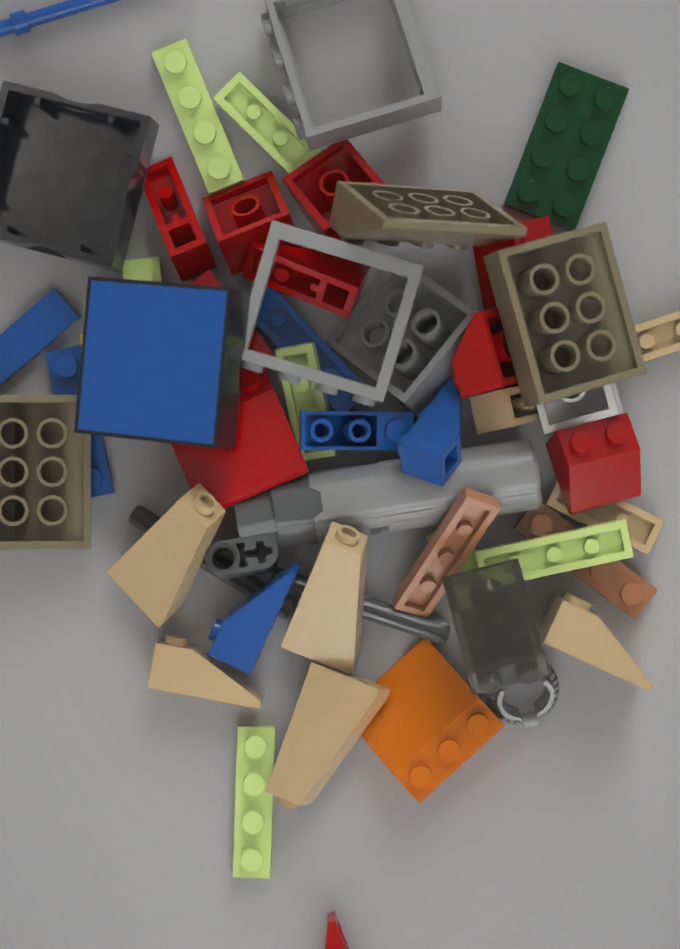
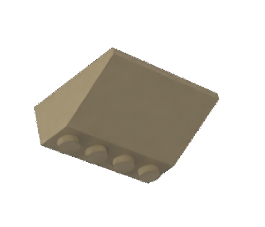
M337 181L329 226L341 236V240L350 244L361 245L364 244V240H374L382 245L395 247L399 245V242H410L414 246L421 248H433L434 244H445L447 247L455 250H466L468 246L483 247L526 236L528 229L476 190Z
M606 221L499 250L483 257L525 407L544 404L647 373Z
M0 395V549H91V434L74 433L77 395Z

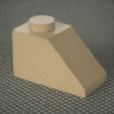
M519 386L469 397L477 435L540 420L536 405L524 406Z

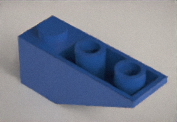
M452 377L446 385H442L438 389L435 399L427 409L424 408L420 412L417 422L408 433L402 435L397 447L402 473L442 487L462 462L463 398H461L460 391L455 387Z
M300 411V450H397L402 435L408 433L414 426V412Z

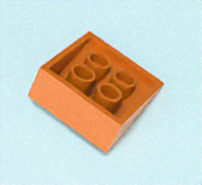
M422 638L374 682L391 689V692L361 736L392 774L420 803L505 725L429 640Z

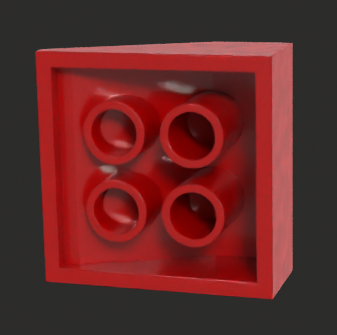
M266 367L263 368L262 373L245 368L239 370L241 397L236 449H215L171 444L190 490L200 483L223 509L309 473L307 464Z

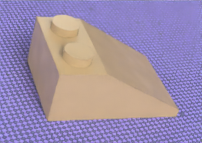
M566 592L564 598L554 594L535 635L549 646L650 692L653 684L599 616L590 611L592 604Z

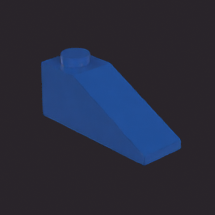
M293 562L233 607L224 621L217 618L208 636V639L214 641L208 655L250 674L262 652L301 564Z

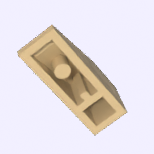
M166 635L165 640L159 639L155 643L147 688L260 709L263 696L200 648L189 645L188 638Z

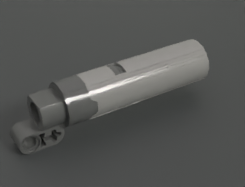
M528 438L462 448V462L443 487L402 473L400 458L378 461V463L352 465L306 473L271 488V491L262 492L234 504L239 538L213 543L206 552L205 561L216 577L234 579L266 574L273 571L280 562V549L323 543L332 521L340 525L351 526L367 536L388 530L389 532L440 525L464 487L498 498L501 509L496 516L537 510L541 506L542 495L539 468L533 444ZM262 545L266 547L267 551L272 552V554L266 556L265 563H260L257 557L245 558L248 566L243 567V559L239 548H244L246 555L257 554L259 551L258 547ZM222 551H230L235 556L233 565L225 570L216 568L214 564L216 556Z

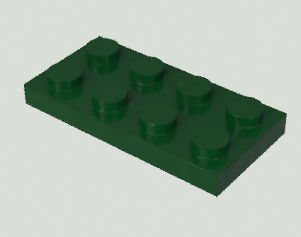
M558 61L503 206L534 218L549 216L552 225L568 231L575 230L629 88Z

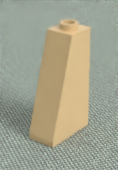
M200 483L181 497L107 571L108 575L158 628L182 606L226 512Z
M332 521L280 646L350 676L361 649L368 547L367 535L358 532L351 526L340 525Z
M311 662L265 792L277 796L276 803L287 808L297 809L298 806L312 804L385 703L391 689L354 674L350 676L319 662Z

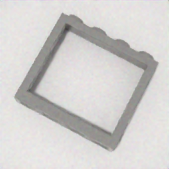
M264 0L267 13L260 15L266 36L274 34L277 46L271 48L277 71L285 69L288 81L282 82L285 98L288 105L294 103L296 105L299 116L292 118L299 140L306 138L310 151L441 111V94L410 0H390L420 96L318 127L314 125L282 20L346 0Z
M272 220L250 295L246 345L240 367L262 373L264 367L279 371L277 378L295 384H300L301 378L316 382L315 390L337 396L339 389L353 393L352 401L374 407L376 401L384 402L425 266ZM281 240L408 278L376 387L249 349Z

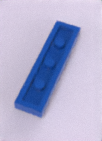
M267 287L256 323L266 336L278 348L315 341L321 371L361 382L277 290ZM339 389L337 396L326 393L328 403L336 411H348L357 403L352 401L353 393Z
M81 345L45 352L54 395L78 394ZM91 435V498L115 493L104 437L100 435Z

